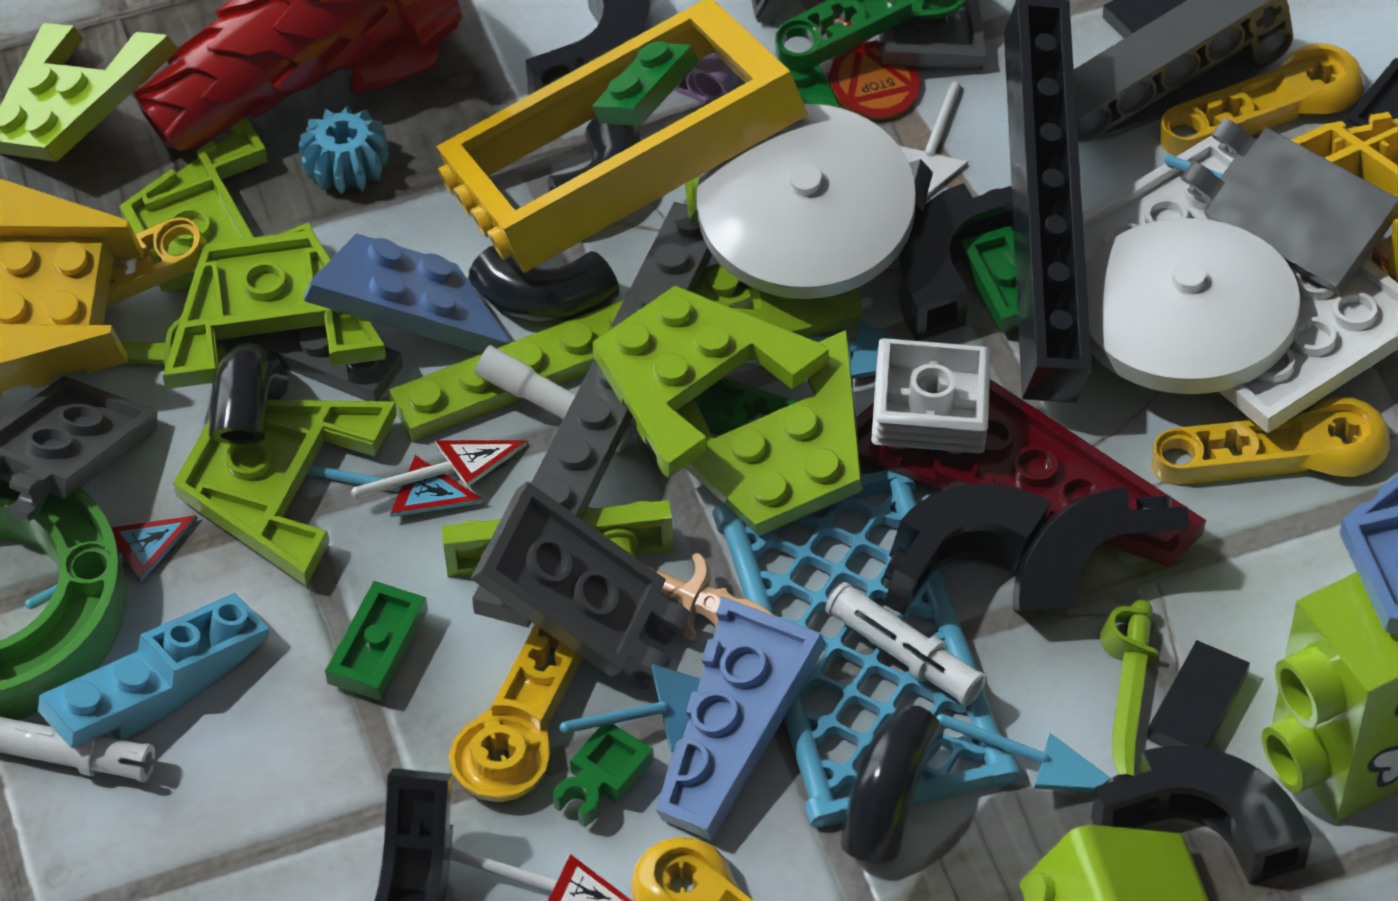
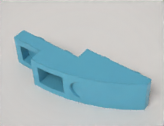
M236 593L230 594L141 634L137 652L39 696L38 712L71 749L107 732H110L118 740H124L172 714L224 677L268 637L269 627Z

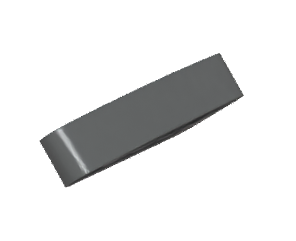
M1187 0L1075 68L1074 82L1078 142H1087L1116 135L1161 119L1165 112L1174 106L1235 85L1277 61L1288 51L1294 36L1287 0Z

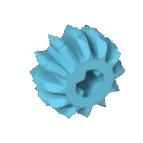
M346 105L341 113L334 114L325 108L323 120L308 119L306 132L300 135L299 149L303 170L307 173L308 179H316V183H318L321 191L334 185L341 195L347 187L355 186L363 191L366 180L380 181L382 167L388 165L389 148L388 143H386L385 130L382 127L381 121L372 120L368 110L353 114Z

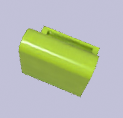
M1099 825L1079 826L1069 831L1019 882L1024 901H1209L1184 835L1171 832Z

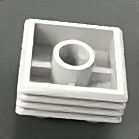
M887 338L880 339L876 364L872 443L890 446L895 449L943 450L952 454H962L964 452L983 453L988 429L990 348Z

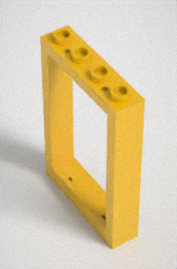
M702 0L439 144L436 147L445 165L437 168L449 193L452 196L456 195L468 217L473 216L479 230L485 238H490L502 260L511 256L525 273L808 116V113L790 70L715 0ZM663 41L667 44L692 45L698 61L714 52L745 82L742 86L517 210L512 207L488 178V176L597 117L592 105L608 89L609 83L620 76L638 57V52L650 43Z

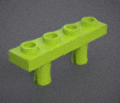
M669 500L655 502L636 501L628 505L602 508L588 507L582 518L583 521L634 557L674 552L672 515ZM501 519L488 521L468 520L459 524L441 526L447 577L473 575Z

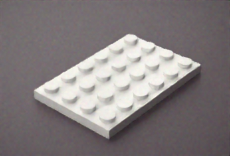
M1212 136L1177 156L1189 162H1198L1206 168L1222 174L1234 159L1219 150L1220 142ZM1163 164L1082 213L1085 264L1087 265L1091 257L1104 244L1129 229L1165 219H1207L1204 212L1210 204L1194 197L1187 191L1190 185L1181 180L1185 171ZM1368 259L1341 296L1292 269L1300 292V310L1297 332L1288 351L1271 369L1261 376L1240 386L1218 391L1267 434L1398 350V283Z

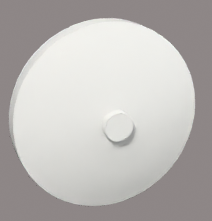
M804 104L808 116L699 176L698 221L704 241L712 255L721 266L741 282L776 296L798 299L823 298L848 292L864 285L882 273L897 258L904 248L913 227L916 200L915 181L909 162L899 145L881 127L867 118L845 109L821 104Z
M1198 218L1165 219L1146 223L1129 229L1108 241L1091 257L1086 265L1091 352L1112 372L1130 382L1149 389L1177 394H1202L1240 386L1271 369L1288 351L1297 332L1300 292L1297 280L1289 264L1278 251L1264 240L1246 230L1227 223Z

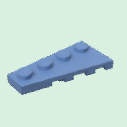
M721 596L716 612L719 621L713 640L708 639L702 657L704 670L697 692L692 691L686 709V714L689 718L682 740L676 742L656 807V811L663 821L713 841L826 646L822 634Z

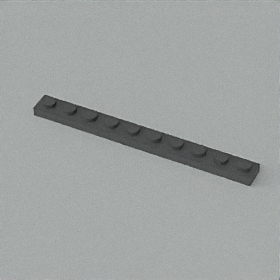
M673 203L610 329L673 286H678L694 293L712 253L704 241L699 222L689 221L688 206L686 204ZM595 359L531 484L581 519L633 417L627 405L622 406ZM480 585L478 586L472 598L475 614L529 628L531 624L529 619Z

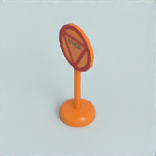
M838 18L839 23L841 22L845 27L852 25V21L844 23ZM865 41L835 56L828 75L830 88L838 103L846 110L870 120L892 119L906 113L915 103L920 87L916 66L882 65L880 42Z

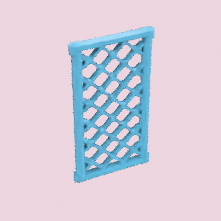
M887 470L862 475V492L834 503L825 517L818 518L809 514L796 520L816 530L809 541L803 546L794 545L778 537L777 535L783 526L758 536L725 504L715 507L712 511L718 532L725 534L745 599L748 598L762 605L774 614L771 604L775 603L783 594L790 593L809 602L811 604L799 620L793 621L785 617L779 618L808 628L807 625L818 611L825 610L828 601L827 596L838 582L845 581L865 590L866 594L864 596L871 600L875 598L885 600L888 588L883 586L886 580L883 576L891 560L889 556L890 551L870 543L867 539L878 525L883 524L892 528L899 527L903 517L917 504L913 494L916 489L914 479ZM888 492L890 494L877 506H871L858 500ZM845 508H850L870 518L864 529L858 534H851L834 526L832 522L839 512ZM830 536L848 544L851 548L840 562H830L812 553L821 538ZM776 548L796 559L786 573L778 575L770 571H760L757 558L761 557L766 550ZM859 553H867L886 563L882 571L874 579H866L849 571L847 567ZM804 565H812L831 575L819 591H811L794 583L792 579ZM938 568L929 577L904 615L899 613L897 617L904 622L911 615L927 619L934 618L938 632L933 636H937L946 642L948 652L977 671L941 569ZM866 617V619L869 622H871L872 624L886 632L888 635H890L894 639L897 638L895 634L887 630L885 627H883L876 621ZM846 624L838 635L833 638L822 635L826 643L824 648L826 652L819 663L811 670L784 717L787 732L809 800L805 803V808L811 826L823 828L840 824V822L844 821L849 797L834 800L833 794L837 793L847 783L854 784L857 775L854 768L866 753L871 740L881 725L896 710L895 706L903 694L908 691L916 692L934 701L935 705L930 712L935 717L943 709H951L960 713L967 712L972 725L1000 735L984 688L972 704L963 706L947 692L934 689L917 681L909 674V670L907 672H899L880 663L878 660L884 653V650L877 646L872 654L863 655L844 646L842 643L852 630ZM914 648L915 653H917L927 661L935 662L931 658L925 656L916 648ZM834 657H843L862 667L854 682L849 685H843L822 673ZM878 674L899 685L890 700L878 702L858 691L869 675ZM820 686L841 696L842 699L831 714L822 715L813 711L806 712L802 697L807 695L813 687ZM851 704H858L878 714V718L870 730L865 733H859L842 725L838 720L845 709ZM943 733L942 746L949 748L952 753L943 767L933 769L927 766L921 776L927 779L918 782L910 806L1014 784L1021 778L1013 754L1007 753L1006 750L964 734L959 738H953ZM836 734L857 744L858 748L847 763L839 764L831 760H821L817 745H820L829 735ZM962 757L975 761H985L986 764L984 767L948 774L956 761Z

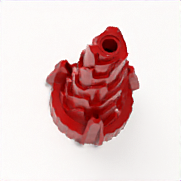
M229 0L214 11L218 19L182 44L179 50L168 59L169 65L142 83L131 95L136 100L146 120L168 149L174 150L176 148L177 151L196 148L231 128L232 125L250 114L254 119H258L295 91L307 90L343 68L348 69L353 66L349 88L357 97L366 90L381 89L425 73L438 63L440 41L459 27V21L463 19L460 11L461 7L457 0Z

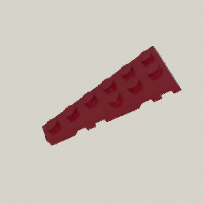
M991 379L989 385L988 429L983 453L964 452L962 454H952L943 450L895 449L890 446L875 445L871 441L874 402L856 417L861 462L943 490L972 484H994L1025 490L1052 501L1044 523L1070 502L1104 489L1128 487L1129 510L1137 509L1136 498L1169 496ZM1171 497L1172 507L1184 506ZM1188 508L1189 530L1129 533L1115 536L1102 544L1170 567L1203 535L1206 519Z

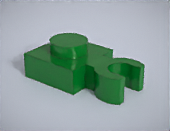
M614 724L600 726L570 760L571 774L576 777L566 778L556 786L553 793L554 808L561 811L570 800H584L585 803L578 810L579 824L584 827L590 825L599 815V800L604 795L619 803L654 762L653 748Z

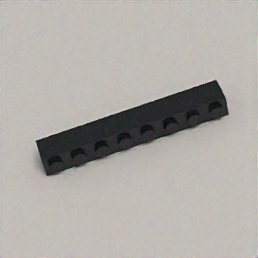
M1016 0L1004 31L1022 399L1077 403L1092 371L1070 0Z

